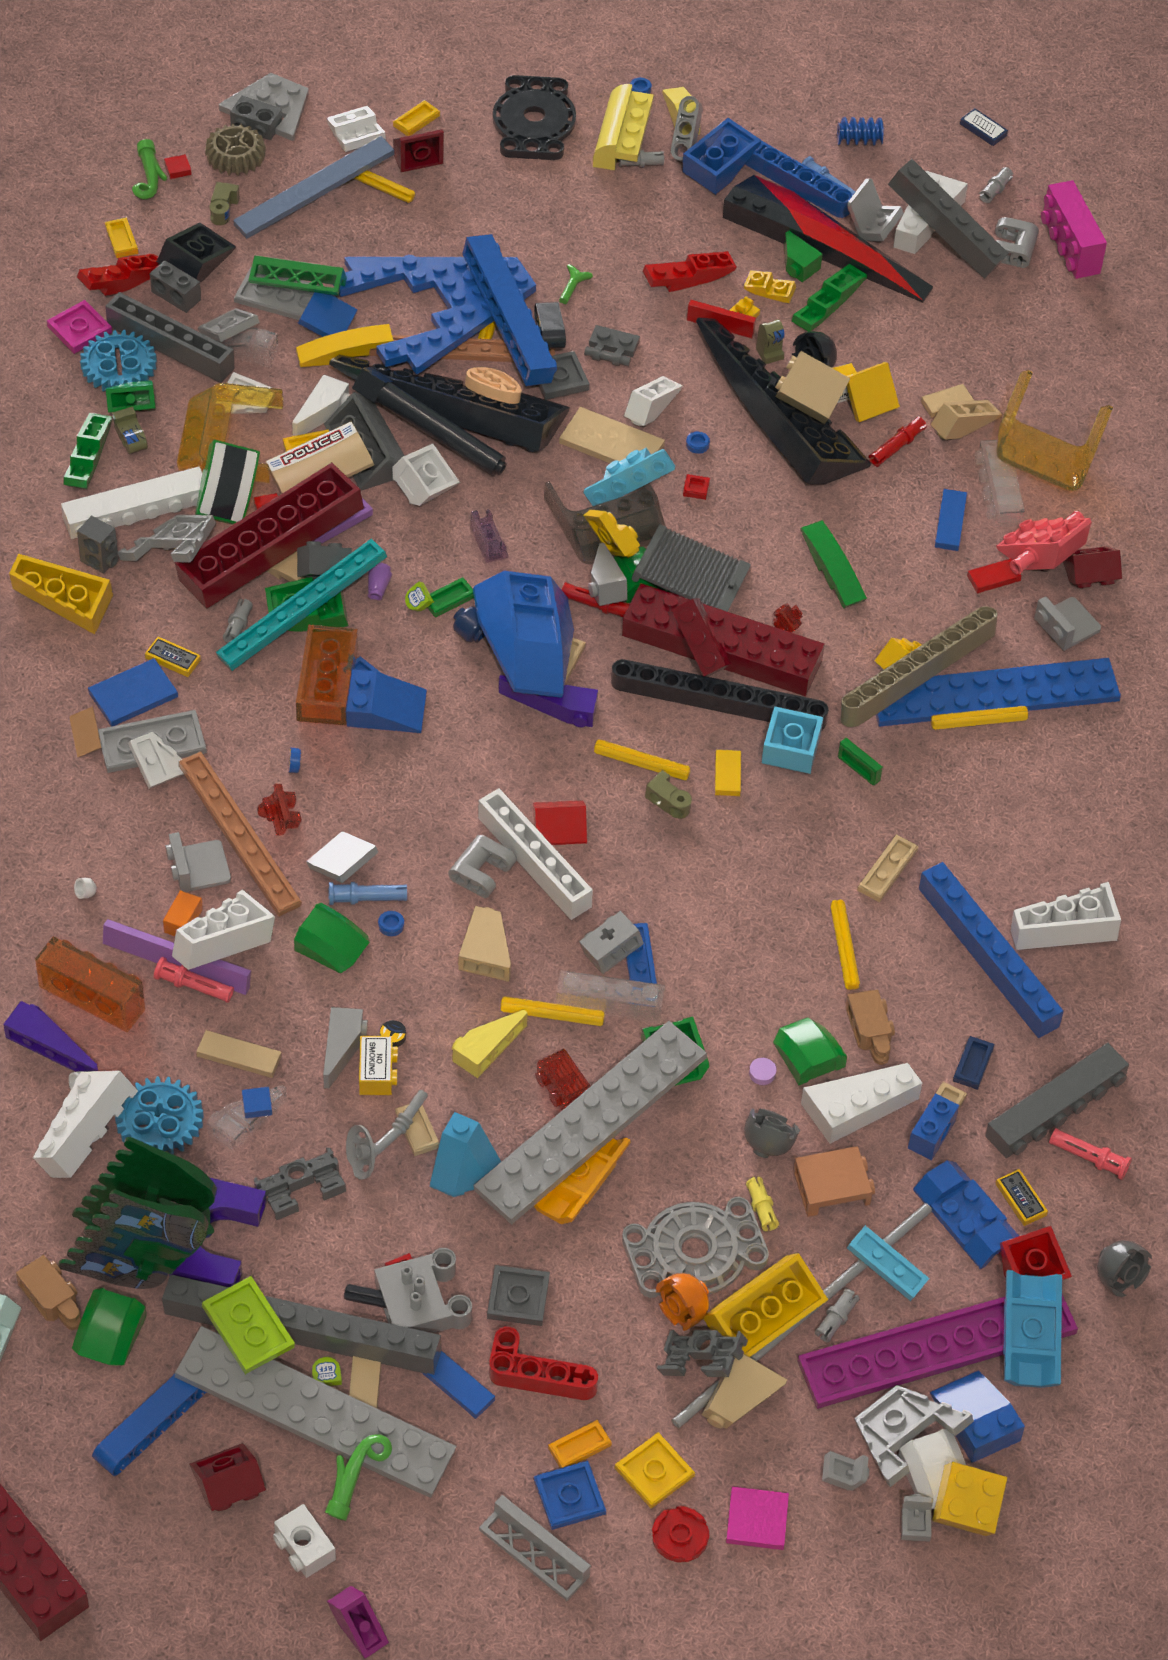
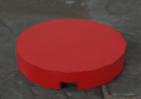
M685 1506L664 1510L655 1519L652 1528L653 1544L657 1552L667 1560L677 1563L690 1562L698 1558L706 1550L710 1536L708 1526L706 1525L707 1522L696 1510Z

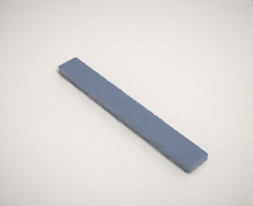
M380 136L234 219V226L248 239L395 155L394 149Z

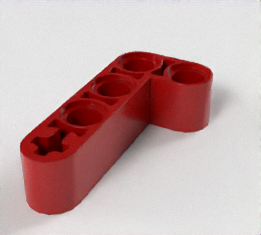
M502 1327L496 1332L489 1361V1378L495 1385L578 1400H589L596 1395L598 1373L593 1367L519 1354L520 1335L516 1329ZM509 1342L513 1345L503 1346L502 1343ZM505 1367L507 1370L499 1371L496 1368ZM531 1371L534 1372L535 1375L527 1376L524 1373ZM559 1376L562 1377L563 1380L556 1381L553 1380L552 1377Z

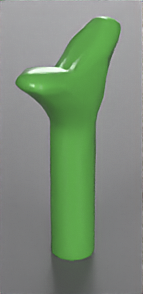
M570 264L567 265L570 280L559 302L567 304L577 284L593 277L592 273L580 272L576 267Z

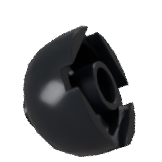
M810 331L798 335L794 340L793 346L796 345L795 353H792V356L797 357L802 351L831 368L836 364L837 349L835 343L828 335L822 332Z

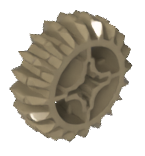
M232 123V126L227 127L224 125L222 129L216 128L215 132L210 133V137L207 138L205 155H207L209 165L213 166V170L218 169L220 174L227 171L228 176L232 173H236L239 176L240 172L247 175L248 170L255 172L256 167H261V163L265 158L266 147L262 135H259L257 130H252L251 126L243 127L242 124L235 126Z

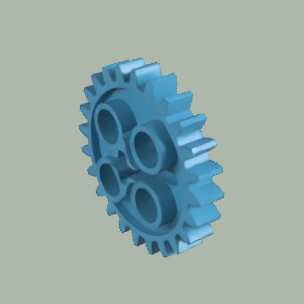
M113 330V335L104 332L103 338L96 335V342L89 340V347L84 346V353L80 354L83 377H87L88 383L93 382L94 388L101 385L102 391H105V388L128 382L149 381L148 376L153 377V370H156L157 359L154 346H150L149 340L143 341L142 335L135 338V332L126 335V330H123L121 334H117V331ZM116 347H118L120 351L122 375H118L117 372V363L115 356Z
M156 1076L155 1083H151L148 1078H145L144 1086L136 1082L135 1088L138 1092L133 1098L127 1097L121 1105L124 1110L118 1117H115L117 1132L121 1134L122 1142H125L126 1137H132L160 1150L168 1151L173 1155L174 1148H178L183 1152V1143L192 1145V1136L199 1137L198 1128H203L202 1119L204 1114L202 1102L197 1099V1092L190 1093V1085L181 1088V1080L171 1084L170 1077H167L165 1082H161L159 1076ZM153 1102V1104L146 1105L145 1103ZM174 1106H179V1107H180V1108H177V1109H172V1107H174ZM140 1125H148L144 1128L139 1127ZM174 1129L171 1132H166L165 1130Z

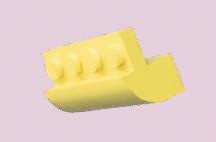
M632 84L620 85L613 89L594 152L593 167L615 170L617 159L638 161L653 104V94L632 91Z

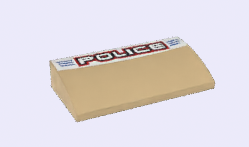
M352 421L265 461L268 471L281 494L331 462L347 477L374 466L373 460Z

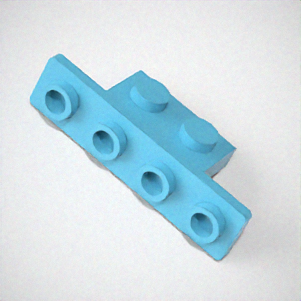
M647 448L641 451L634 450L625 459L611 462L606 467L604 478L585 488L584 494L594 509H599L675 470V464L664 449L653 454Z

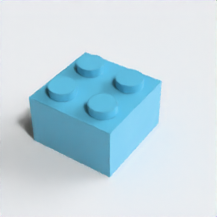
M774 706L764 742L762 763L811 774L821 736L823 717Z

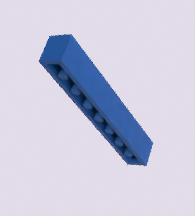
M492 234L466 237L462 254L525 385L552 383L554 373L557 371V363L549 352L548 344L544 342L541 336L539 326L534 322L532 311L528 309L524 301V295L516 285V279L508 268L507 260L501 254L499 244L496 243Z
M944 862L923 871L919 884L920 892L1037 1038L1059 1028L1064 1012L1063 1009Z

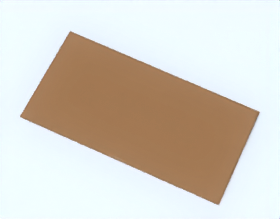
M93 706L69 716L77 758L102 748Z

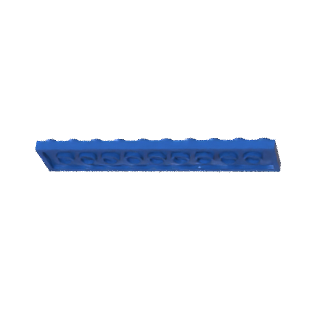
M1100 658L933 676L876 714L878 726L881 727L931 721V716L938 714L1026 706L1028 711L1117 702L1120 701L1121 695L1110 659Z

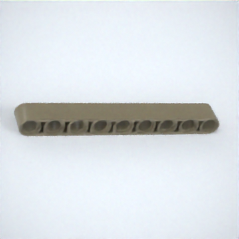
M989 606L976 609L846 694L841 701V723L847 727L861 725L994 637L996 634L997 610Z

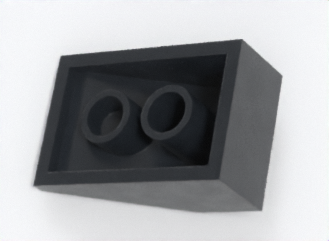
M199 222L167 238L156 262L161 264L167 261L202 282L235 250L236 246Z

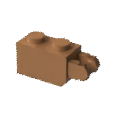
M878 989L848 994L845 1008L857 1046L863 1050H870L873 1061H875L874 1063L879 1065L888 1063L891 1037L895 1035V1029L892 1020L888 1021L886 1015L888 1012L886 1000L884 998L881 999Z
M42 1255L16 1272L18 1286L45 1320L55 1321L59 1318L68 1330H76L81 1321L80 1310L77 1308L76 1302L78 1292L71 1281L65 1282L61 1277L62 1272L59 1266L54 1261L49 1262L45 1255Z

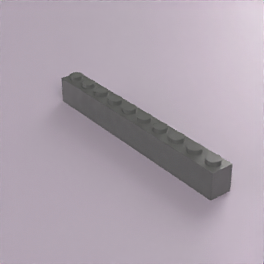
M170 1275L162 1297L164 1313L214 1326L202 1308V1302L226 1290L228 1287ZM265 1296L296 1345L349 1357L354 1356L381 1362V1364L420 1373L435 1374L442 1351L441 1335Z

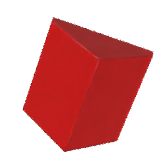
M583 800L533 803L534 826L551 845L587 844L586 805Z
M1052 1226L1000 1243L1005 1278L1007 1270H1013L1020 1275L1040 1277L1060 1274L1062 1275V1281L1072 1277Z

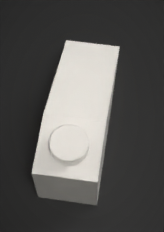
M323 375L292 422L293 436L306 434L325 423L351 395L349 394V383Z
M662 376L633 390L624 416L631 419V422L638 426H645L653 422L679 393L683 385Z

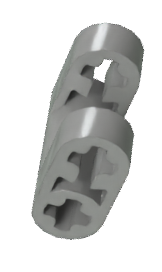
M1004 217L999 219L995 229L996 235L999 238L1015 241V243L997 240L1008 253H1011V256L1007 255L1001 263L1021 268L1027 267L1039 234L1038 227L1033 223Z
M477 835L448 871V875L453 882L483 898H488L496 888V883L490 876L479 871V869L485 862H488L507 872L516 863L517 858L507 847L484 835Z

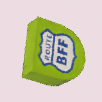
M420 581L412 586L405 596L407 607L417 612L423 611L434 602L425 584Z
M323 1357L315 1361L312 1367L313 1379L328 1386L342 1385L340 1366L335 1359Z

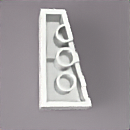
M925 171L960 206L965 202L968 183ZM909 205L896 228L894 248L915 254L931 238L935 230Z
M1106 882L1100 884V888L1094 890L1086 888L1080 890L1077 895L1070 897L1062 895L1057 897L1056 901L1050 903L1043 901L1014 910L1010 931L1016 950L1117 941L1121 918L1110 884Z
M241 890L233 900L228 898L223 901L220 908H212L206 912L205 917H197L177 929L172 956L189 970L269 943L271 941L275 916L244 890Z
M905 1063L804 1087L801 1105L829 1144L918 1100L922 1081L910 1065Z
M121 1071L81 1072L76 1078L69 1095L65 1098L56 1118L52 1121L44 1139L40 1142L33 1159L50 1177L71 1178L92 1151L89 1147L92 1142L104 1136L107 1132L106 1124L113 1115L118 1117L124 1110L121 1105L127 1097L133 1098L138 1090Z

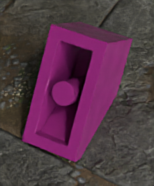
M349 1586L327 1601L338 1625L364 1659L389 1643L363 1592L353 1586Z

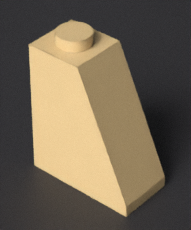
M475 906L459 953L458 970L504 981L510 980L511 962L501 912L489 907Z
M743 1354L740 1360L735 1358L729 1377H721L702 1416L706 1417L708 1423L712 1426L727 1429L785 1385L787 1379Z

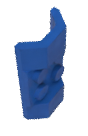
M947 1160L927 1172L913 1188V1191L923 1203H927L932 1208V1213L979 1269L984 1268L996 1254L1001 1252V1242L1019 1236L1007 1222V1217L974 1179L971 1180L956 1162Z

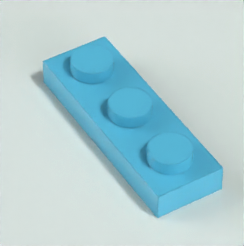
M866 1225L847 1247L849 1251L910 1301L930 1279Z

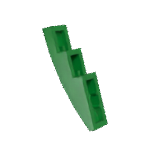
M848 264L823 282L822 289L808 298L807 305L793 314L791 322L808 332L814 330L866 280L867 274Z
M89 413L77 435V445L70 456V466L64 475L63 485L87 489L104 448L112 424V416Z
M821 520L801 527L800 530L819 572L823 571L830 589L835 590L843 609L864 602L867 597L846 555L824 521Z

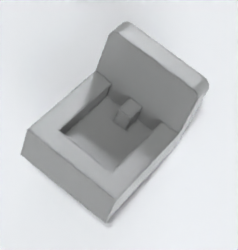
M832 1451L824 1455L822 1481L853 1491L867 1481L869 1476L867 1456L862 1455L853 1460Z
M922 1494L904 1496L901 1507V1540L930 1542L932 1497H925Z

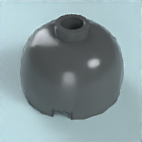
M751 1109L745 1123L744 1135L756 1155L768 1158L769 1156L783 1155L791 1150L800 1129L795 1123L793 1127H790L786 1124L788 1120L786 1117L773 1111L759 1109L758 1113H755V1110Z
M1120 1240L1112 1243L1100 1253L1097 1265L1098 1277L1103 1285L1114 1295L1119 1297L1127 1296L1123 1293L1125 1289L1132 1284L1136 1289L1147 1278L1151 1266L1148 1264V1257L1152 1259V1255L1141 1245L1133 1241ZM1118 1278H1121L1124 1283L1117 1282Z

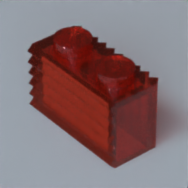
M565 1049L557 1051L537 1062L536 1080L541 1087L545 1086L548 1089L552 1104L555 1107L559 1106L561 1110L565 1109L591 1087Z

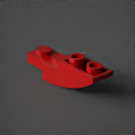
M725 251L689 254L686 261L647 264L644 266L643 273L651 287L666 286L669 292H674L713 282L735 271L737 266L729 252Z
M155 254L120 257L116 265L79 269L77 278L89 291L99 289L105 296L128 291L150 280V273L160 264L156 262L158 256Z

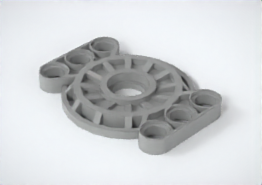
M742 1197L730 1199L725 1211L707 1203H679L659 1213L647 1229L639 1224H630L624 1228L622 1233V1243L639 1290L644 1296L649 1298H655L661 1292L658 1293L656 1289L646 1288L644 1282L648 1279H654L659 1283L676 1273L690 1274L699 1281L704 1282L706 1286L717 1284L715 1287L708 1288V1295L732 1284L742 1272L744 1265L752 1270L763 1269L767 1265L769 1257L766 1243L748 1200ZM741 1206L745 1209L746 1213L737 1216L731 1212V1208ZM743 1229H750L755 1235L750 1239H745L739 1232ZM630 1233H638L641 1235L642 1240L633 1243L627 1239V1236ZM690 1238L701 1239L707 1244L708 1253L702 1258L688 1257L682 1252V1244ZM752 1252H759L763 1255L764 1259L760 1262H754L750 1260L748 1255ZM639 1256H646L651 1262L647 1266H640L636 1263L635 1259ZM731 1270L735 1271V1273L729 1279H727L725 1282L723 1281V1278H725Z

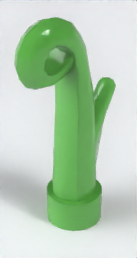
M143 139L137 143L138 156L142 160L147 184L137 183L132 187V191L137 198L143 200L149 199L156 194L158 176L163 181L167 180V176L160 168L155 157L154 142L150 139Z
M376 1434L363 1439L351 1455L346 1467L343 1457L341 1455L337 1456L335 1489L324 1513L343 1521L347 1520L351 1510L349 1507L366 1454L375 1461L386 1460L392 1452V1445L387 1437ZM376 1443L384 1446V1450L382 1453L376 1454L371 1446Z

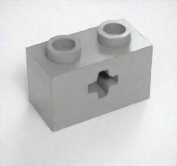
M621 911L606 919L601 926L587 933L579 941L586 957L602 974L644 944L639 930Z

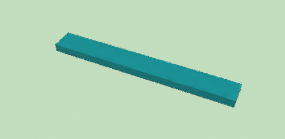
M373 539L368 540L216 652L218 658L233 671L387 558L386 552Z

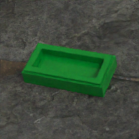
M462 577L430 593L434 602L427 608L436 618L474 599L473 588Z
M844 738L840 742L838 758L871 785L875 786L881 781L883 766L848 738Z

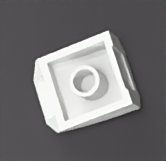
M434 444L403 456L392 467L393 480L398 483L405 493L409 503L418 506L438 497L460 483Z
M942 1429L924 1437L910 1440L899 1449L898 1457L908 1464L910 1472L906 1476L914 1493L922 1494L925 1497H932V1509H935L944 1465L950 1462L966 1465L954 1435L947 1429Z

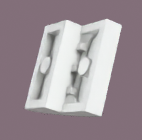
M368 106L327 118L331 131L345 152L360 148L380 136L386 140L385 131L377 124L376 115Z

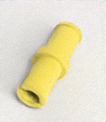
M755 1177L746 1182V1187L752 1198V1209L754 1212H757L762 1229L768 1231V1225L769 1230L772 1231L779 1226L772 1208L773 1200L766 1192L763 1179L757 1177V1183Z

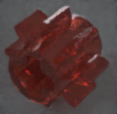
M788 603L783 604L773 613L776 617L773 619V625L776 628L792 633L802 625L800 619L803 617V613L797 605L791 608Z

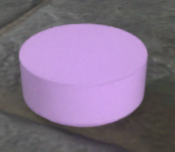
M757 1058L750 1065L749 1076L756 1084H770L775 1079L776 1066L770 1059Z

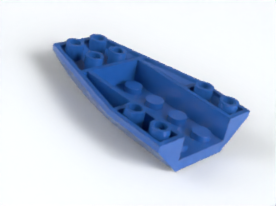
M502 571L475 585L473 594L478 623L513 691L523 694L562 697L574 633L568 597L551 576Z

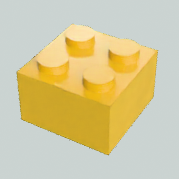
M956 1462L944 1465L932 1521L984 1536L995 1534L1007 1477Z

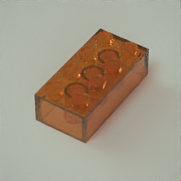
M308 625L296 698V721L346 726V708L352 669H355L358 652V629Z
M53 936L35 958L40 988L127 1033L145 1011L143 985L137 976L133 974L128 975L118 970L112 963H105L97 959L92 953L79 950L67 940H60Z

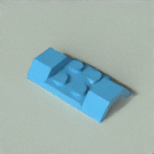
M1013 1270L1006 1271L1003 1353L1005 1355L1004 1381L1014 1386L1045 1388L1061 1384L1062 1275L1055 1274L1040 1277L1020 1275Z

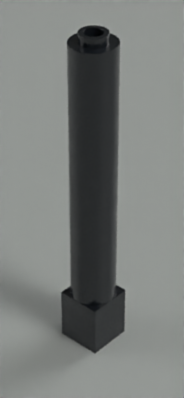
M373 367L361 369L352 386L353 390L373 403H380L492 477L496 474H502L505 470L507 463L505 462L506 457L394 385L393 380Z

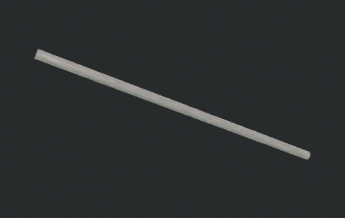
M924 1203L883 1240L890 1246L894 1245L932 1212V1208L927 1203ZM860 1259L823 1290L828 1300L868 1266ZM821 1306L749 1358L757 1362ZM720 1379L671 1420L678 1429L708 1404Z

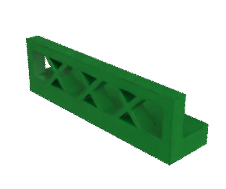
M254 255L248 281L252 284L338 296L340 287L346 284L347 276L342 267ZM256 274H262L267 276H265L264 278L256 277ZM278 277L289 278V279L286 280V281H282V280H279ZM300 280L311 282L309 284H303ZM322 283L333 284L334 288L324 287Z

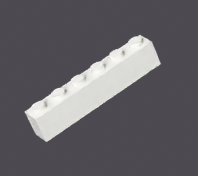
M195 467L61 503L62 517L70 538H78L77 530L91 515L115 528L197 506L202 471L200 467Z
M500 788L479 800V820L503 846L515 854L520 865L571 920L592 908V888Z

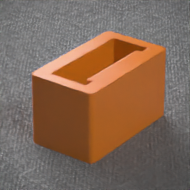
M180 890L163 919L164 933L175 936L177 929L199 917L203 910L202 898Z

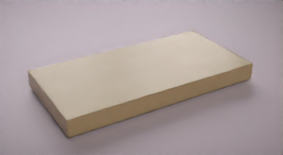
M580 407L560 436L559 443L611 463L615 460L621 461L634 450L641 451L647 448L653 454L664 447L665 440Z

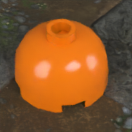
M676 1273L657 1283L656 1292H661L663 1300L659 1303V1306L674 1326L679 1323L683 1326V1331H686L704 1319L709 1309V1291L704 1282L699 1281L690 1274Z

